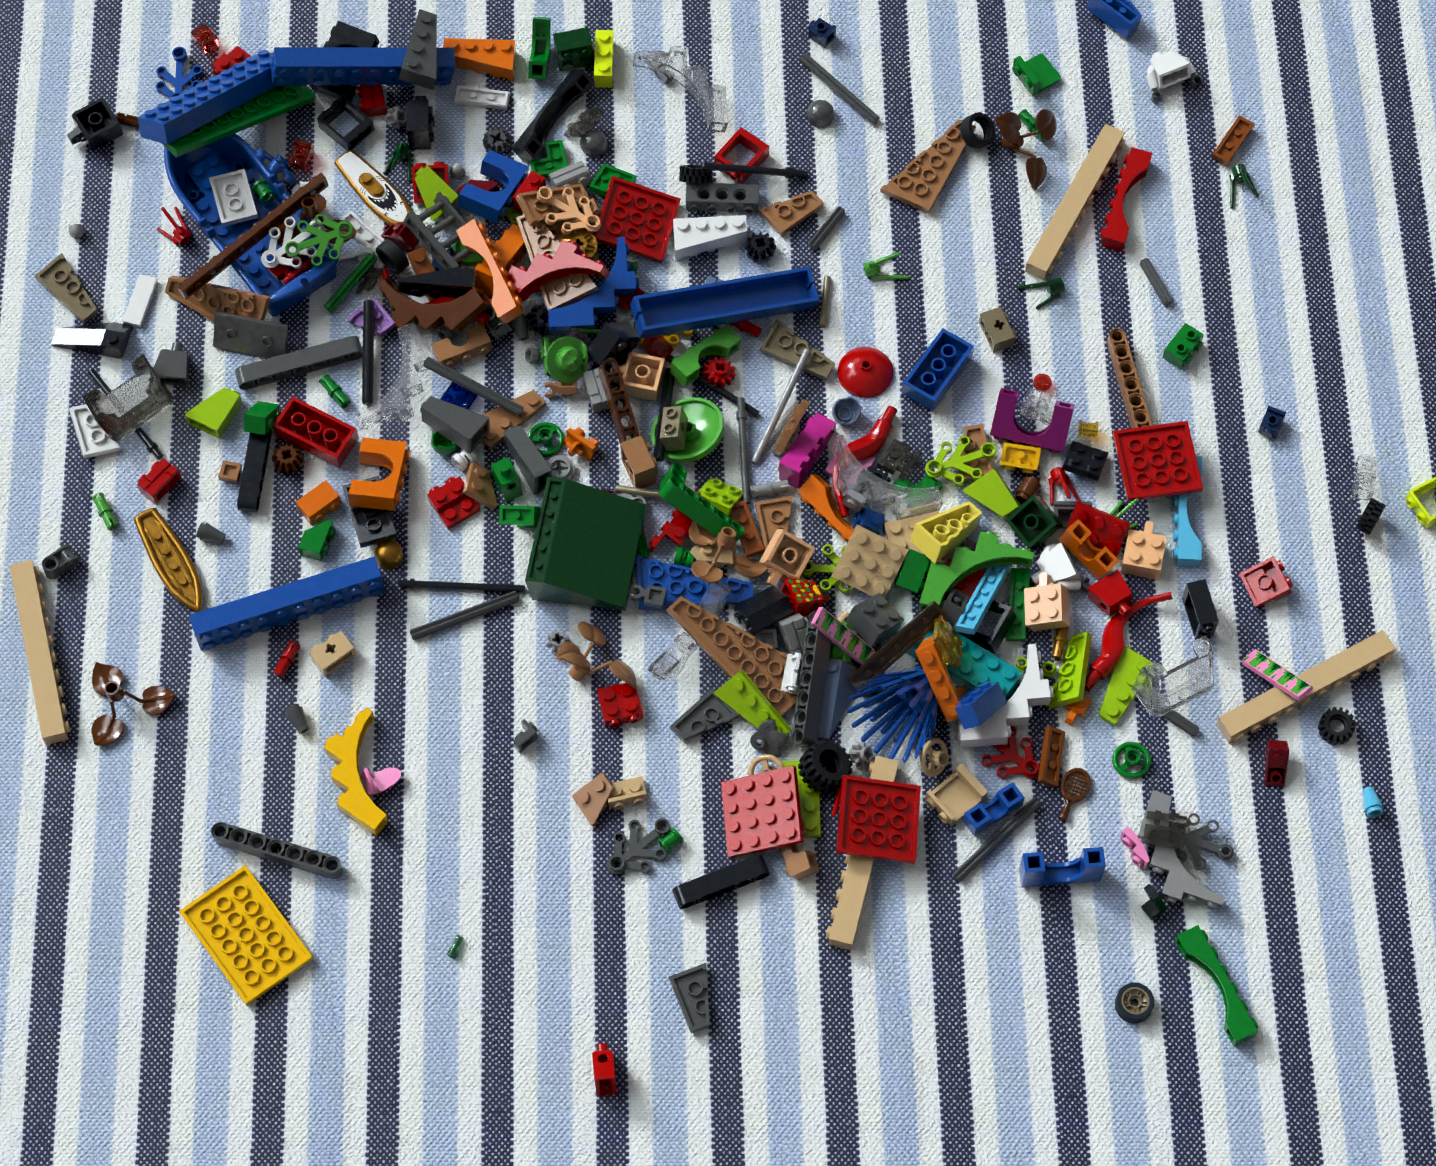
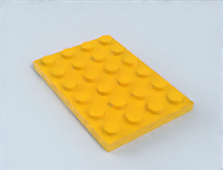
M246 865L179 910L181 916L246 1006L313 960V956Z

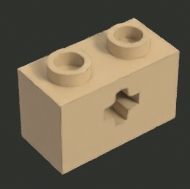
M339 631L337 634L333 633L324 643L313 647L309 654L313 663L326 677L356 655V651L342 631Z

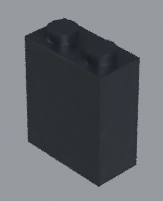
M773 585L733 607L735 610L734 618L737 623L742 624L746 630L749 629L753 633L794 612L788 596Z

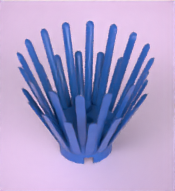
M916 666L913 670L875 675L877 679L869 680L866 682L867 685L855 689L857 691L864 690L863 692L849 697V700H854L894 686L847 710L848 713H852L862 707L868 708L890 697L852 723V728H856L869 718L871 722H874L888 712L861 737V741L865 742L888 721L880 731L881 734L886 732L887 734L875 747L874 753L880 752L905 719L906 721L894 738L896 745L890 753L889 759H894L917 718L918 721L909 739L903 762L908 760L923 722L924 726L914 754L915 759L918 757L920 748L924 749L929 727V739H932L933 731L936 728L939 703L924 670L918 669L920 666Z

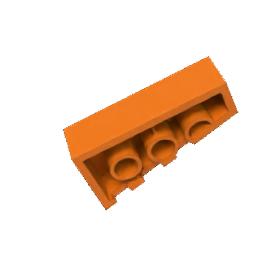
M444 38L443 48H454L455 68L470 69L479 74L487 73L495 78L500 79V77L507 78L508 81L514 82L516 64L515 40Z
M512 224L509 229L504 231L502 238L497 240L493 247L494 251L502 259L501 265L508 272L511 266L515 267L516 262L519 263L527 252L520 228L515 224ZM484 259L481 264L478 263L474 270V273H476L475 288L482 290L485 295H489L488 299H492L493 276L488 263Z

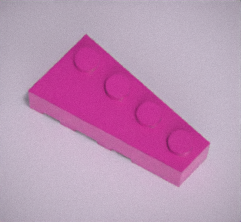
M817 412L813 418H809L805 429L800 432L796 441L779 462L780 480L787 479L789 485L797 489L800 488L835 433L836 422Z

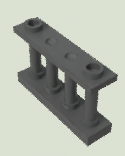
M439 192L434 199L435 205L420 215L415 214L413 210L410 211L403 222L444 270L459 267L458 262L473 252L466 248L454 257L447 252L446 249L460 240L457 233L443 243L436 239L435 234L450 224H453L456 229L467 224L450 204L449 199ZM439 210L447 217L431 229L427 228L423 223L425 219Z

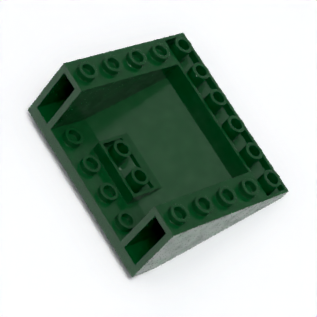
M547 477L525 577L532 600L626 611L647 509L646 504L568 479Z

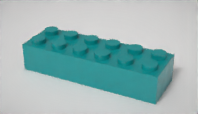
M940 623L906 652L919 661L915 651L925 638L942 632L949 648L945 656L947 670L952 682L960 687L965 685L968 690L979 687L980 684L987 681L990 684L998 682L1007 702L1023 680L1022 671L950 627H944Z

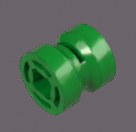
M678 547L674 564L691 568L696 558L690 551Z

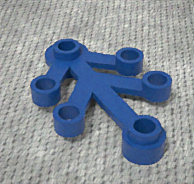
M176 47L172 51L173 59L176 61L175 77L164 66L156 69L159 78H164L175 87L174 93L167 88L165 82L159 81L156 83L157 92L165 94L169 100L171 97L182 94L183 87L193 78L203 75L202 67L195 65L183 77V66L187 59V52L183 47ZM193 81L188 89L194 88L201 81Z
M259 149L256 156L262 161L268 159L270 161L269 170L275 175L283 172L286 175L284 180L292 186L297 178L287 169L286 166L289 163L279 154L272 156L264 149Z

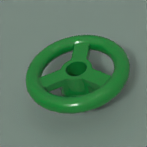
M550 422L539 423L532 427L528 433L532 442H541L547 446L548 451L538 449L542 456L556 454L564 444L563 431L556 424ZM538 431V436H533ZM555 431L559 436V442L556 447L551 443Z
M1125 742L1114 750L1112 763L1118 774L1125 778L1136 779L1144 776L1149 771L1151 756L1143 745L1137 742ZM1125 749V763L1119 766L1118 756ZM1138 750L1144 754L1145 760L1141 759V754ZM1129 757H1133L1135 760L1131 761ZM1139 765L1143 767L1142 770L1136 773L1126 772L1130 766Z

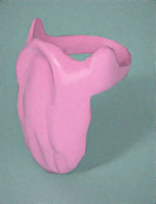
M389 767L371 774L368 768H364V771L360 773V777L366 780L365 788L368 792L367 795H376L391 788L401 778V770Z

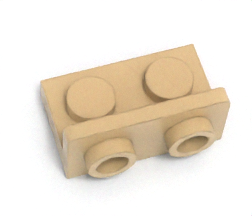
M642 776L612 783L615 790L607 802L609 809L614 808L615 810L622 809L630 804H643L648 798Z

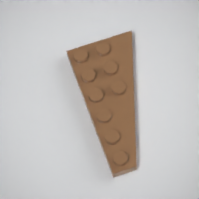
M524 214L517 217L516 220L531 263L537 253L542 255L547 253L554 256L560 242L546 225L540 222L530 226ZM587 274L567 275L540 287L547 309L562 308L599 290Z
M175 275L168 278L165 289L166 294L214 321L216 311L260 320L265 319L271 299L270 296L207 283L186 300L181 295L178 286L183 280L188 278Z

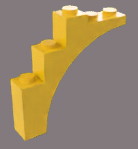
M366 707L363 712L360 711L357 714L352 726H348L344 730L343 737L335 733L333 737L327 739L324 749L327 756L339 763L331 771L332 782L346 791L337 800L339 811L377 836L388 822L387 814L378 808L366 794L359 776L358 758L361 743L367 729L375 719L373 711Z

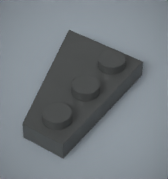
M711 689L670 726V730L685 742L739 718V714L714 694L715 691Z
M706 963L670 976L669 981L690 1033L692 1034L710 1027Z

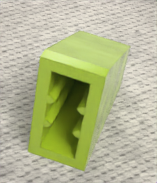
M428 166L425 168L421 167L416 172L415 181L427 209L435 205L434 199L439 192L449 199L452 206L458 201L459 195ZM439 210L431 215V221L436 224L444 215L443 212Z
M222 388L185 414L187 423L220 439L243 404L241 396L234 389Z
M992 469L963 489L964 493L1005 518L1009 517L1021 506L996 469Z

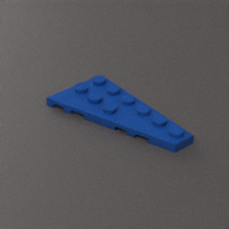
M637 555V585L642 586L646 590L648 585L667 588L663 609L669 608L681 596L700 607L737 605L754 596L753 583L722 577L717 583H707L697 578L689 567L673 563L667 564L657 559L651 560ZM643 599L638 601L639 610L662 609L644 605Z

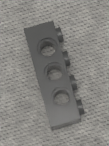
M686 183V210L692 212L758 213L759 185Z

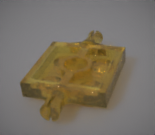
M940 616L935 619L933 641L941 652V662L943 664L950 663L953 669L961 666L963 643L960 637L955 636L953 633L951 622H945L943 617Z

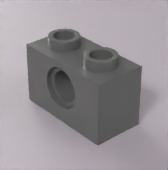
M955 588L951 589L941 607L948 615L940 622L942 626L954 628L968 602L969 596Z

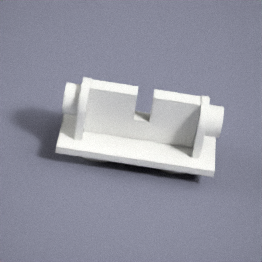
M787 654L781 691L798 694L803 654Z

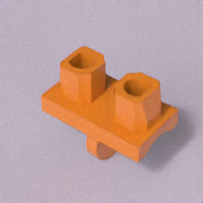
M580 427L575 430L571 428L566 430L567 435L564 444L569 448L568 455L573 457L577 454L591 461L594 452L598 448L599 441L595 438L585 439V432Z

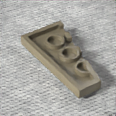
M62 253L35 275V279L84 324L98 313L97 308Z
M776 319L760 347V352L796 367L803 350H810L811 353L803 371L827 381L835 367V363L817 349L809 346L807 341L796 336L795 332L783 326L782 322Z

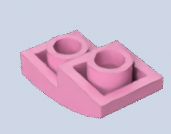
M1127 826L1122 831L1120 837L1122 843L1127 848L1133 849L1130 855L1132 862L1136 866L1146 869L1150 861L1147 851L1138 836Z

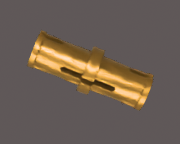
M1069 627L1057 628L1056 634L1053 637L1052 642L1054 645L1051 659L1055 661H1062L1064 658L1065 646L1068 644L1067 634Z

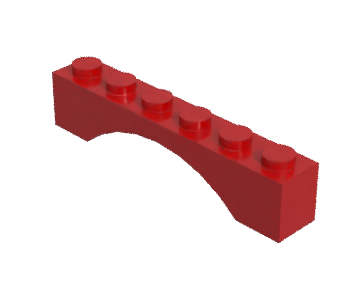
M1131 147L1130 153H1126L1123 162L1126 166L1125 169L1121 168L1119 174L1121 182L1116 183L1114 193L1117 195L1116 198L1111 199L1109 206L1112 209L1111 214L1107 213L1104 222L1107 224L1106 229L1102 228L1100 239H1103L1102 247L1120 252L1123 251L1129 230L1123 213V201L1129 190L1138 181L1146 177L1152 152Z

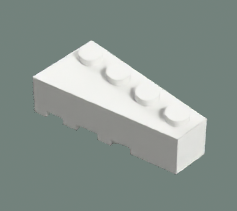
M746 215L673 219L675 262L687 256L694 257L698 253L706 251L709 253L720 247L727 248L747 242Z

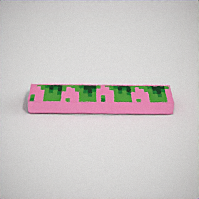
M824 607L818 608L810 624L860 665L872 656L874 649Z
M1256 649L1242 659V665L1298 701L1313 691L1311 684Z

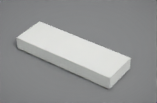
M457 85L454 104L507 110L510 92Z
M139 274L122 320L123 324L141 328L158 282L157 278Z

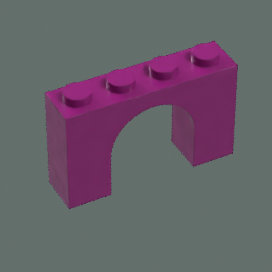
M1001 388L990 435L998 440H1012L1015 444L1026 443L1031 444V447L1048 448L1049 451L1054 453L1064 452L1075 404L1056 400L1051 423L1041 431L1031 432L1023 429L1015 417L1019 392Z

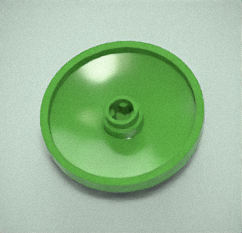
M698 397L685 398L672 403L671 407L682 406L688 418L684 450H665L664 459L674 463H689L710 454L722 440L725 431V421L719 408L713 402ZM658 416L651 429L653 446L655 445Z

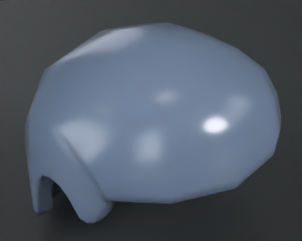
M850 396L837 400L832 407V416L835 422L843 426L856 423L861 415V406L858 400Z

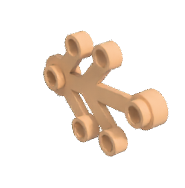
M543 186L539 188L537 199L541 203L548 202L563 211L562 213H548L545 218V222L548 225H554L556 221L579 220L580 222L563 223L561 231L566 235H569L573 230L585 229L588 232H597L600 229V219L592 214L588 197L582 196L578 201V206L584 211L585 215H583L578 210L573 195L574 190L571 187H565L562 192V196L564 199H567L568 205L553 197L552 190L549 187Z

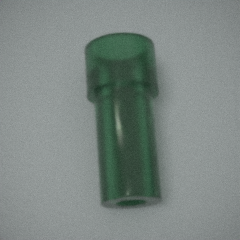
M457 935L451 948H449L447 956L456 959L459 953L458 950L464 940L462 936Z

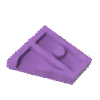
M373 297L371 300L374 301V333L383 337L395 327V322L377 299ZM363 306L346 318L349 323L363 328Z

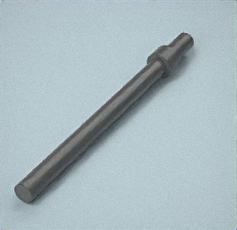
M739 397L737 398L738 411L736 412V420L739 425L742 500L746 501L748 505L750 504L746 420L748 418L747 411H745V398Z

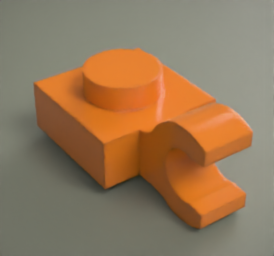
M1084 695L1083 701L1067 704L1066 709L1069 712L1065 723L1072 726L1077 715L1083 718L1093 699Z

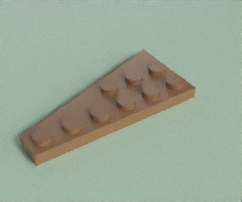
M959 119L940 139L935 140L927 150H924L905 166L901 173L896 174L887 185L881 187L880 192L930 213L967 146L960 132L963 120ZM972 125L973 133L976 129V126Z

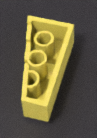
M968 501L916 523L910 541L936 564L976 530L982 512Z

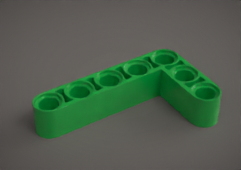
M673 463L662 477L659 489L660 496L716 537L723 527L734 529L736 531L734 540L738 541L745 533V529L738 522L685 485L686 469L678 463Z

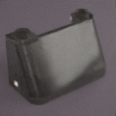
M144 354L132 363L135 375L105 395L102 391L96 389L82 397L96 422L114 441L124 439L168 408L174 401L170 390Z

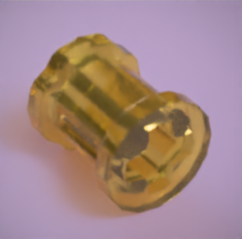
M1079 420L1078 437L1086 435L1097 438L1098 422L1087 423Z

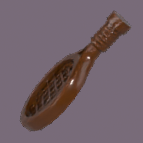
M1082 768L1070 769L1061 780L1060 790L1065 800V805L1058 816L1060 821L1066 822L1071 805L1082 801L1090 791V776Z

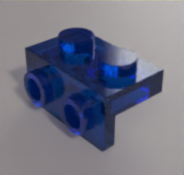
M452 382L440 400L469 409L478 395Z

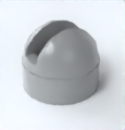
M457 162L450 168V173L455 178H460L466 173Z
M73 224L68 227L72 238L79 239L83 236V225Z
M526 348L525 359L527 362H536L540 359L541 354L537 348Z

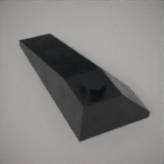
M455 267L399 278L398 290L401 293L416 297L428 296L432 300L446 296L459 298L474 288V269Z
M111 322L56 328L51 346L123 359L133 326Z

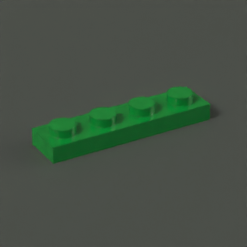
M1011 568L1008 604L1013 607L1016 618L1006 634V641L1026 642L1027 626H1025L1024 588H1030V568Z

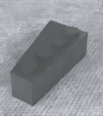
M419 9L399 80L433 90L436 82L437 14Z

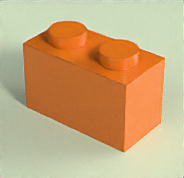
M326 480L296 501L298 511L311 526L322 521L325 515L336 511L342 504L340 496Z

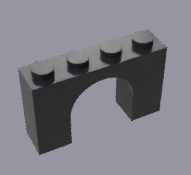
M337 21L336 26L332 27L331 36L325 42L324 47H378L380 41L375 34ZM310 85L314 91L335 99L344 96L350 102H352L357 91V87L351 85Z

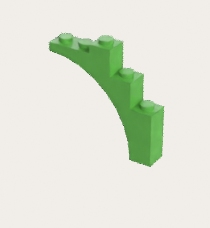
M981 531L975 551L967 547H956L950 567L942 562H937L936 564L931 562L919 602V611L926 608L933 600L941 607L942 602L952 588L961 580L982 569L999 565L1032 567L1035 553L1026 548L1012 547V545L1007 543L1000 544L998 543L999 536L992 532Z

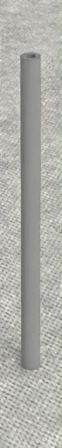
M803 350L751 460L752 463H759L811 353L810 350Z

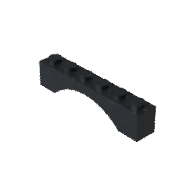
M583 69L572 70L568 73L511 148L522 161L535 160L544 148L546 138L556 121L592 85L593 80Z

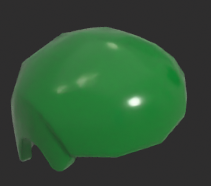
M436 431L432 435L431 446L435 452L444 456L451 455L457 451L459 446Z

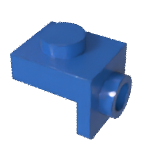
M864 508L854 515L853 528L855 529L858 524L876 534H880L883 530L885 515Z

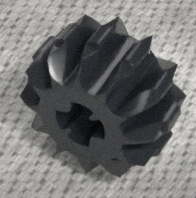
M760 231L759 235H756L753 232L752 237H748L745 244L746 255L751 257L752 261L758 259L761 263L762 259L768 262L769 257H773L776 250L774 238L769 237L768 233L762 235Z
M543 305L533 307L526 316L528 319L526 324L531 326L529 331H535V336L538 334L541 337L550 335L547 307L544 308Z

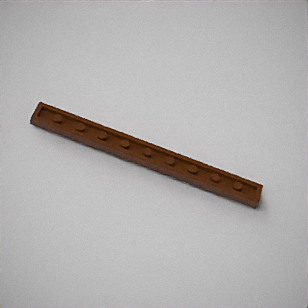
M322 173L312 177L305 186L297 189L290 198L283 200L281 205L275 210H271L266 217L256 222L246 233H242L236 241L227 245L221 253L213 256L206 265L198 268L188 279L183 280L178 286L181 295L187 300L266 237L271 228L278 227L287 217H291L301 209L303 198L308 196L315 198L329 186L326 177Z

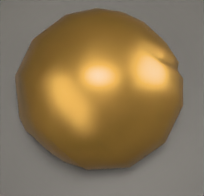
M392 539L375 545L373 553L379 567L393 569L400 565L403 560V553L398 542Z

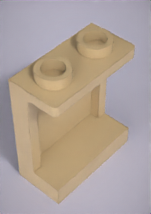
M960 764L954 774L934 790L926 792L925 802L932 810L935 809L939 813L938 816L943 823H948L952 827L964 817L966 811L986 800L988 791L963 764Z

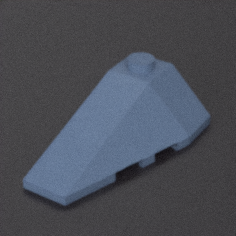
M829 658L818 739L830 740L845 710L849 706L851 701L849 697L857 692L856 688L847 679L857 668L843 660Z

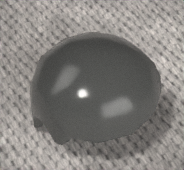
M816 100L810 103L807 108L809 123L817 128L829 126L834 120L833 106L826 100Z
M588 130L579 140L582 151L586 152L591 158L601 157L608 150L607 138L599 130Z

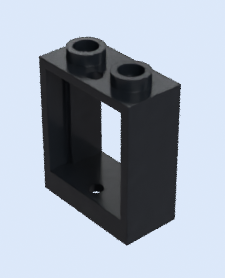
M344 96L335 100L317 118L319 128L346 151L353 150L375 130L373 120ZM344 111L360 123L345 137L329 125Z
M1206 579L1187 583L1182 601L1195 640L1210 639L1214 636L1219 620Z
M993 600L988 610L1002 616L990 636L978 632L974 635L958 633L990 653L996 654L1016 615L1010 604L1005 602L999 603Z

